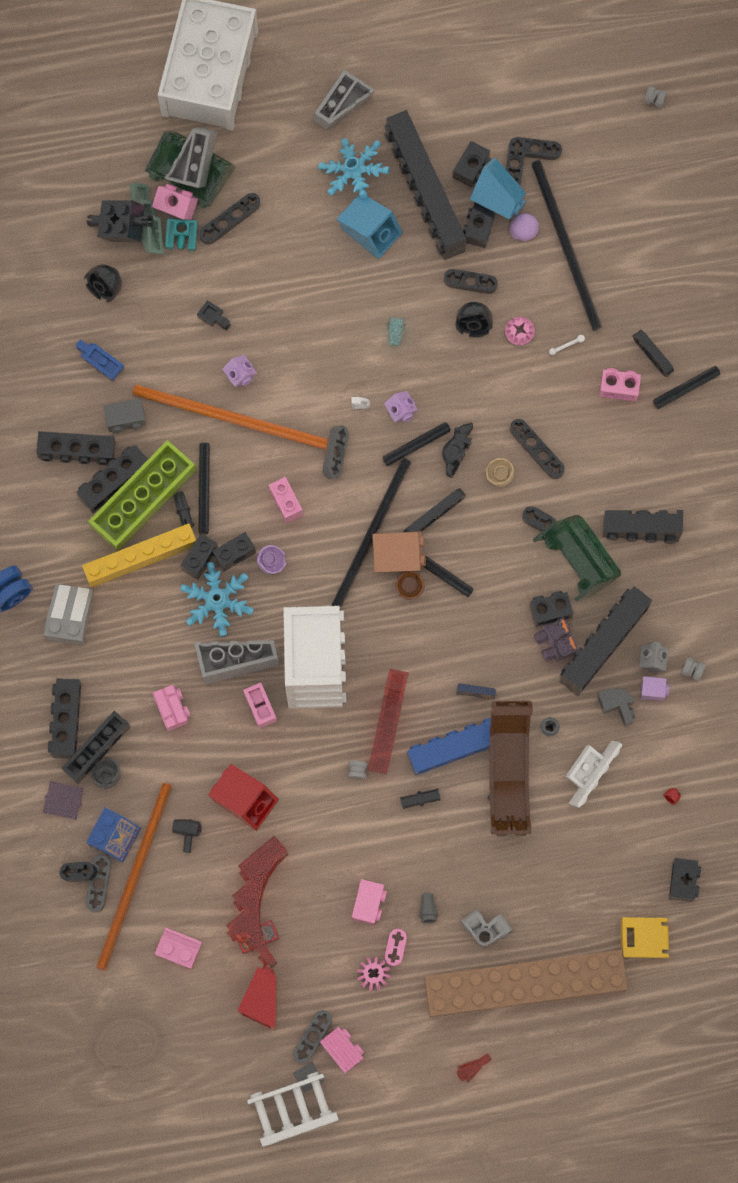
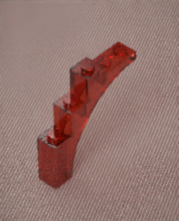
M275 836L238 865L241 870L239 875L245 882L248 880L249 882L232 895L235 900L233 904L241 913L226 925L229 930L227 934L233 942L238 940L241 944L247 939L246 945L252 952L256 950L260 954L257 957L264 966L269 965L271 969L277 965V962L268 950L263 938L260 923V907L263 892L270 876L276 867L289 855L285 847Z

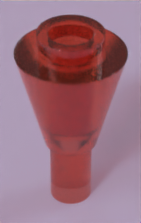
M487 1053L478 1060L457 1066V1075L461 1081L469 1083L482 1066L492 1060L490 1055Z

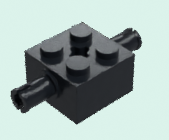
M102 200L100 215H88L87 219L92 220H87V225L89 227L98 226L97 237L109 242H140L142 227H152L153 223H148V221H154L152 215H144L145 205L133 200Z

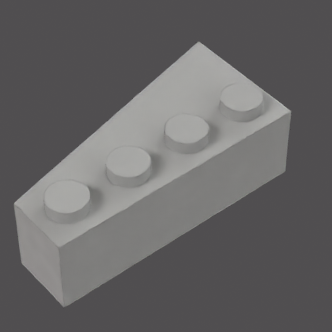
M274 640L230 641V643H219L218 641L210 643L194 642L205 685L280 666Z

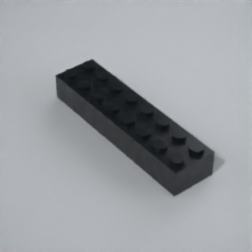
M405 110L387 117L386 125L384 126L386 141L388 143L391 142L393 146L391 149L395 159L398 158L400 171L408 179L406 181L408 189L410 191L413 190L415 194L413 197L417 207L420 206L422 210L421 217L424 223H428L430 227L428 232L431 239L435 238L438 254L442 255L444 260L464 253L466 237L408 111Z

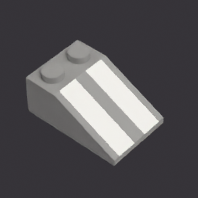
M55 585L44 631L46 640L84 646L93 589Z

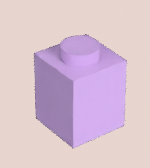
M643 676L640 699L664 701L665 696H669V685L666 684L667 679Z

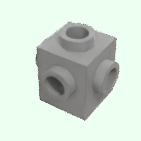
M650 642V644L642 645L639 668L650 672L666 671L669 648L661 646L660 642Z

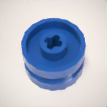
M17 565L0 571V612H5L15 607L33 590L29 581L22 579L23 573Z

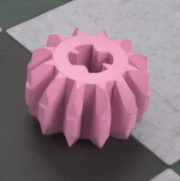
M375 957L374 963H371V959L367 958L368 965L364 962L360 963L364 970L357 969V973L364 975L359 976L357 979L358 981L365 979L362 987H366L369 983V991L373 990V985H376V989L380 990L379 983L384 986L387 985L383 978L390 979V975L383 974L388 972L390 968L385 967L382 969L385 961L383 960L380 964H377L378 957ZM370 970H371V971L378 970L377 975H379V976H378L377 978H376V977H372V979H371V978L369 977V976H370V973H368V972H369Z

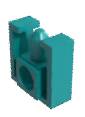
M167 219L166 249L174 250V237H178V249L182 250L185 246V238H189L188 251H196L197 220ZM181 225L187 227V230L183 233L177 231Z

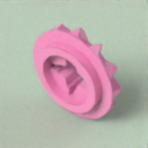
M522 316L513 317L505 326V336L514 345H525L534 337V324L531 323L529 318ZM524 325L523 331L525 333L520 332L515 336L517 331L515 327L520 328Z

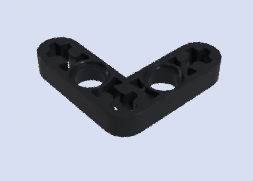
M514 137L509 142L506 170L510 171L508 173L511 176L512 173H516L515 181L520 185L524 157L557 160L561 157L562 146L556 141ZM516 143H519L520 146L518 155L514 154ZM532 145H538L540 146L541 150L537 153H534L531 151L530 147ZM553 147L556 148L555 154H552L551 151ZM511 160H518L520 166L517 168L510 165Z

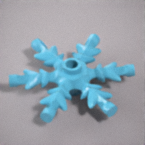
M343 138L341 144L344 149H340L339 152L345 155L342 156V158L346 159L345 163L341 164L339 160L338 163L329 160L330 164L320 162L318 169H328L326 171L327 174L335 171V174L339 171L344 172L343 176L336 177L338 180L330 183L333 186L326 192L331 197L337 189L342 191L344 183L347 185V179L352 178L354 179L352 185H355L353 192L359 191L360 198L364 199L367 197L365 188H368L369 185L363 182L366 179L361 177L362 174L367 172L369 176L372 173L374 176L379 177V173L389 174L390 167H381L382 163L374 166L373 163L368 166L364 164L365 161L372 160L370 157L378 154L375 151L381 146L378 140L370 148L367 145L364 153L361 152V157L356 158L354 157L356 151L353 152L355 145L349 146L348 139Z
M209 562L207 563L209 574L204 573V576L210 581L206 582V584L211 586L209 592H205L203 587L199 589L195 583H192V587L185 584L181 585L180 591L189 593L188 599L197 597L196 601L202 598L206 601L204 606L198 605L199 609L190 611L194 615L188 618L186 623L192 626L198 620L199 624H201L204 615L208 618V611L214 610L216 615L213 619H216L213 628L219 627L220 637H226L227 631L225 626H230V623L224 618L228 617V615L223 613L224 608L229 607L232 613L235 610L239 616H242V612L249 615L253 614L254 608L245 606L247 601L237 602L238 598L231 601L228 597L230 593L237 594L235 590L244 589V586L241 584L248 579V576L243 573L236 579L235 575H233L230 585L226 582V588L220 589L218 585L222 580H218L221 571L216 572L215 563ZM220 596L219 601H214L213 598Z

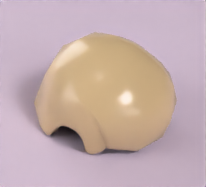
M497 458L491 461L486 468L487 480L495 486H506L514 478V467L507 459Z

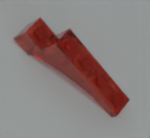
M389 668L368 771L387 775L409 672Z

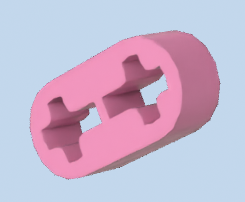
M394 929L390 933L387 943L385 961L392 967L398 966L403 959L407 936L401 929ZM401 933V937L404 938L403 941H399L398 947L394 946L395 939L392 936ZM393 949H397L396 955L399 957V960H395V963H392L391 959L388 958V955L393 954Z

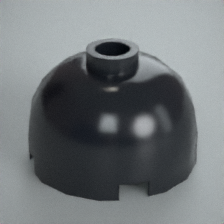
M101 264L94 266L84 276V280L87 278L86 287L91 294L101 300V297L107 299L105 302L113 301L122 288V280L118 270L109 265Z
M466 303L457 312L455 320L456 329L461 334L463 332L469 333V337L472 338L485 336L493 328L492 312L483 303Z

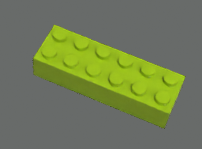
M167 440L88 521L90 527L116 551H119L196 472L195 464Z

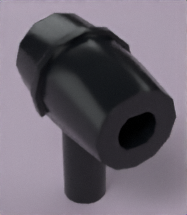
M175 819L172 832L185 836L183 852L191 853L192 837H198L201 834V822L192 819Z

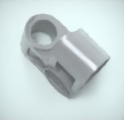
M475 909L460 920L466 931L481 948L490 947L513 931V928L503 914L496 916L486 924L483 916ZM483 933L490 936V940L486 943L481 942L479 936Z

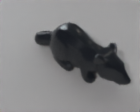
M472 422L455 427L453 438L443 447L442 457L446 463V475L449 478L454 477L465 457L466 449H469L472 444V438L467 439V436L473 430Z

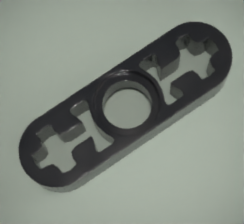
M449 269L444 274V283L450 288L492 294L497 290L498 281L492 275L457 269ZM451 275H455L456 279H454V282H450ZM461 276H463L462 284H460V280H458L461 279ZM468 277H473L476 283L473 286H469L465 280ZM479 279H482L481 287H478ZM488 281H492V285L490 288H487L486 285Z
M639 330L632 335L635 343L664 377L674 372L671 363L643 330Z

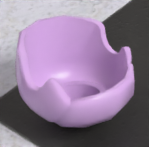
M528 213L519 214L509 224V232L515 240L529 241L535 238L539 232L538 220Z
M274 545L262 547L257 554L258 567L267 574L281 572L286 566L285 553Z

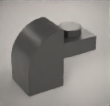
M611 688L598 693L597 698L603 714L619 710L624 727L633 724L635 714L632 707L629 708L628 706L633 705L634 699L630 693L620 688Z

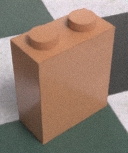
M421 531L373 534L374 571L423 570V566L426 565L425 554L422 555L425 538L424 535H421Z

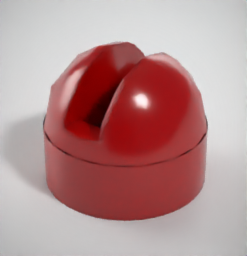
M670 788L663 796L670 804L675 805L680 800L681 793L676 788Z

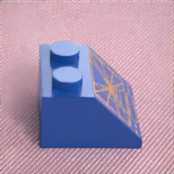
M104 807L86 843L123 863L141 827Z

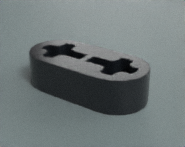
M533 506L524 509L522 519L527 525L544 534L554 532L556 528L555 518ZM531 512H534V517H536L537 519H527L528 515L526 513L530 514ZM540 521H543L545 523L550 521L552 528L548 527L547 529H545V524Z
M89 862L66 863L61 866L59 874L63 880L68 882L90 881L96 877L97 868ZM88 868L91 869L87 874L81 873V871H85ZM70 870L75 871V873H71L69 876L66 875V872Z

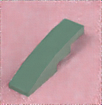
M140 183L129 184L131 200L145 205L144 215H152L154 221H148V223H153L152 227H142L141 240L147 253L162 255L164 253L161 218L156 217L155 208L152 207L154 201H151L149 198V185Z

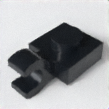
M208 300L197 313L199 319L212 327L217 323L222 329L227 331L231 326L230 321L221 316L223 310Z

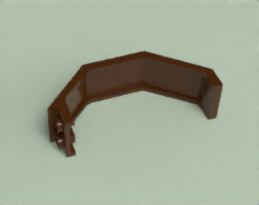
M492 701L489 758L491 834L497 836H506L507 834L525 836L531 834L529 731L531 715H533L532 701Z

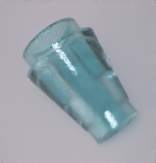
M391 317L389 322H387L389 345L400 346L406 324L402 318Z

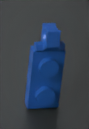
M81 339L77 342L76 348L82 352L80 356L83 360L112 382L125 368L122 363L97 344L90 343L87 345Z

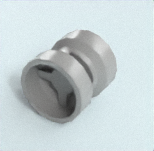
M650 85L644 103H652L656 107L662 108L667 91L663 89L657 90L654 86Z
M687 657L681 675L691 676L693 680L699 682L706 664L695 662L693 658Z

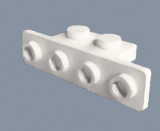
M611 741L602 755L590 745H586L565 776L579 787L569 802L571 806L580 808L586 803L589 793L597 787L598 780L602 774L607 772L613 758L617 757L620 753V748L622 747L620 742Z

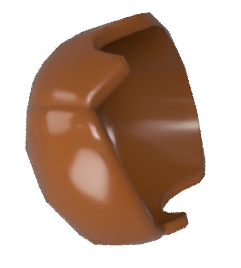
M405 571L399 575L395 586L401 597L412 600L418 598L423 593L425 583L419 573Z

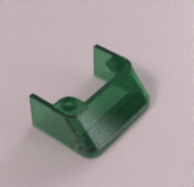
M574 515L551 523L533 539L534 542L544 540L546 546L551 550H560L581 579L577 583L580 594L575 598L576 602L591 597L621 576V571L586 520L580 515Z

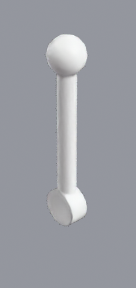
M579 335L577 339L555 349L551 348L549 354L555 355L556 352L577 342L583 343L585 337Z

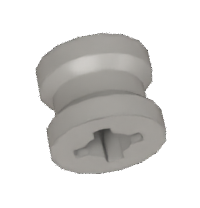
M349 761L350 771L347 777L365 780L367 777L365 769L368 768V763Z

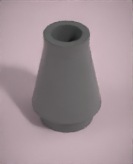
M548 717L541 722L540 729L545 736L550 737L559 732L560 725L555 718ZM550 727L552 731H547L546 728Z
M424 893L422 894L419 918H421L422 923H435L439 915L433 894Z

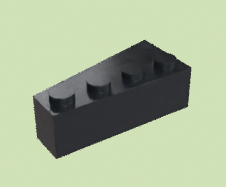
M605 510L603 516V537L613 541L618 540V538H624L630 542L641 539L648 543L664 541L666 544H675L679 542L683 533L684 510H677V514H670L667 510H659L655 514H651L648 510L636 511V514H632L630 510Z

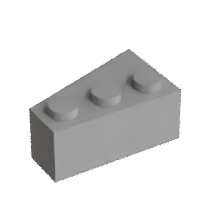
M344 70L314 113L312 121L328 130L369 100L375 90Z
M201 127L193 128L181 148L179 156L173 162L171 170L164 179L196 188L205 187L217 132Z

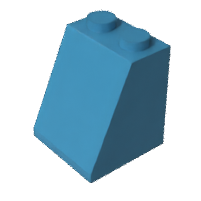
M493 158L483 167L470 200L510 219L523 209L526 200H524L526 193L496 158Z
M358 195L337 218L342 230L377 259L403 234L393 212L368 196L361 199L360 195Z

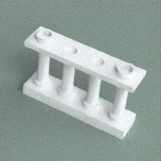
M318 1072L307 1075L308 1079L263 1095L262 1092L250 1095L251 1099L247 1100L249 1105L255 1103L264 1130V1138L260 1139L262 1147L339 1121L337 1113H332L328 1109L319 1080L325 1079L323 1074L319 1075ZM312 1083L321 1110V1117L315 1120L309 1115L300 1088ZM293 1090L302 1117V1124L295 1127L290 1122L281 1095ZM274 1097L284 1126L282 1127L283 1131L275 1133L272 1130L262 1100Z

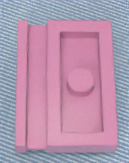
M165 927L155 955L192 969L202 942Z

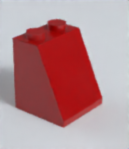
M232 764L224 770L221 778L208 794L215 803L255 831L258 830L279 800L266 785Z
M263 966V968L257 967L237 1011L244 1017L272 1030H276L277 977L274 975V970Z

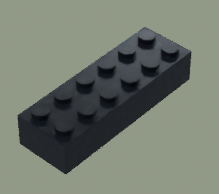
M635 586L623 593L619 601L620 604L615 603L609 611L608 619L603 618L598 624L596 634L591 633L586 639L584 649L580 647L573 656V662L571 664L568 662L562 669L560 683L577 696L581 694L649 609L652 599Z

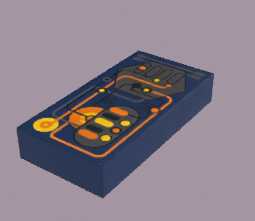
M459 683L456 694L495 700L496 689Z

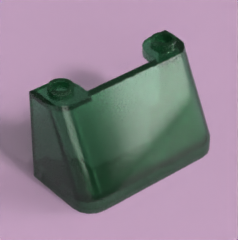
M164 131L145 171L149 173L150 178L159 181V179L166 180L182 190L193 193V196L198 198L197 205L206 208V206L210 207L236 166L213 153L205 187L196 188L164 179L187 140V137L175 131Z

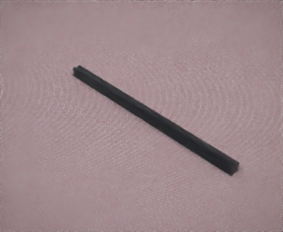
M540 159L531 164L534 169L533 171L537 177L536 179H538L537 181L550 212L549 214H551V220L559 237L558 239L561 241V247L569 264L568 266H570L575 285L578 287V293L586 310L585 312H587L592 331H596L602 328L598 320V313H596L597 311L591 301V294H589L590 292L585 284L586 282H584L585 279L584 275H582L581 267H579L580 265L574 255V248H572L573 246L568 238L567 229H565L566 227L559 213L557 202H555L554 194H552L551 186H549L550 184L546 178L547 175L543 169L544 167H542L543 165Z
M402 458L396 470L397 472H395L396 474H394L395 476H393L394 478H392L393 480H391L392 482L388 486L382 499L383 501H381L382 503H380L381 505H379L380 507H378L379 509L375 513L369 526L370 528H368L369 530H367L368 532H366L358 549L359 551H357L331 606H343L342 603H344L343 601H345L344 599H346L345 597H347L346 595H348L351 589L350 586H352L351 584H353L352 582L356 578L355 575L357 576L360 570L359 567H361L360 565H362L361 563H363L362 561H364L363 559H365L364 557H366L370 549L369 546L373 542V534L378 532L381 526L380 523H382L381 521H383L382 519L386 515L385 513L391 507L390 505L394 499L393 496H395L397 488H399L402 480H404L403 478H405L404 476H406L407 467L411 463L406 458Z

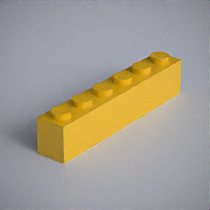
M188 523L84 564L82 567L92 588L189 550L196 542V538Z

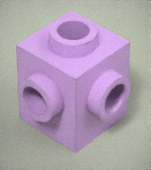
M245 355L232 358L223 368V371L234 387L240 385L247 386L253 381L252 378L257 373Z
M408 391L395 393L384 403L394 422H408L413 418V414L418 411Z

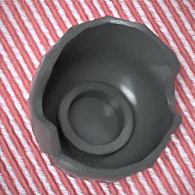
M106 757L102 762H97L92 770V780L100 788H112L121 778V769L118 763L109 757Z

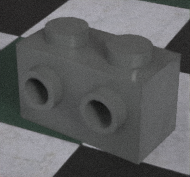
M141 398L104 405L109 432L121 433L124 429L129 428L137 430L146 425Z

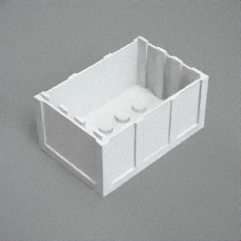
M182 0L158 92L161 116L187 119L225 127L226 130L233 131L235 125L234 117L238 102L241 101L246 70L251 61L250 54L254 38H257L258 34L256 9L215 0Z
M340 606L284 607L285 688L289 709L343 707V703H346V693H342V682H346V672L342 671V665H345V650H341V644H345V634L341 632L340 621H344V611H340Z

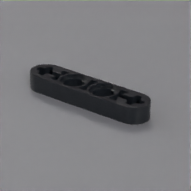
M255 193L245 195L200 230L201 241L207 245L216 242L256 212L261 205L259 196ZM250 199H251L252 201L255 200V205H253V204L248 205V204H249V200H250ZM235 209H240L243 212L240 217H234L232 213ZM221 220H226L228 222V226L226 228H220L218 226V222ZM205 232L211 233L212 237L205 238Z
M513 420L510 425L512 436L550 478H561L565 470L563 463L524 420ZM515 425L523 426L522 432L526 434L523 439L520 438L523 434L519 430L515 431ZM527 438H534L536 445L530 447L525 441ZM544 451L548 453L549 458L544 461L540 460L538 454ZM551 459L554 460V461H552V465H553L555 468H557V467L560 468V469H559V474H558L557 472L552 473V469H553V468H552V466L549 464V462L551 461Z
M461 488L456 489L409 525L403 532L424 531L466 497V494Z

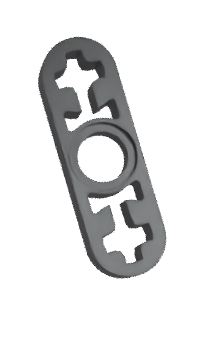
M343 425L334 426L330 430L323 464V474L327 479L338 478L342 472L349 437L348 429ZM335 447L338 450L337 457H335L333 452Z
M105 855L97 856L93 864L99 873L100 867L97 865V862L100 863L104 859L107 866L103 867L102 873H106V876L97 874L89 882L86 905L94 913L100 912L105 906L111 871V861ZM98 878L104 880V886L101 889H95L93 886V882ZM92 891L103 893L102 896L98 895V901L101 904L97 905L96 908H93V905L90 904L91 901L95 900V894H91Z
M321 1010L315 1014L294 1050V1058L298 1063L304 1064L310 1061L332 1023V1017L329 1012ZM325 1014L327 1015L326 1019L328 1020V1023L322 1024L320 1029H324V1031L321 1033L317 1028H313L312 1026L313 1024L318 1026L320 1022L318 1016H323ZM311 1031H315L319 1035L318 1040L314 1043L307 1040V1035ZM303 1041H305L307 1045L313 1046L314 1048L313 1050H310V1048H308L306 1051L308 1057H303L302 1060H300L299 1054L297 1052L299 1050L303 1051L305 1045H302Z

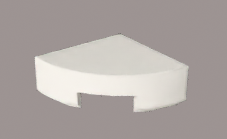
M351 397L352 409L371 408L369 399Z

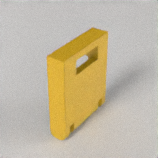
M620 918L623 958H669V954L662 953V950H669L668 926H661V923H668V918ZM634 928V947H627V929Z

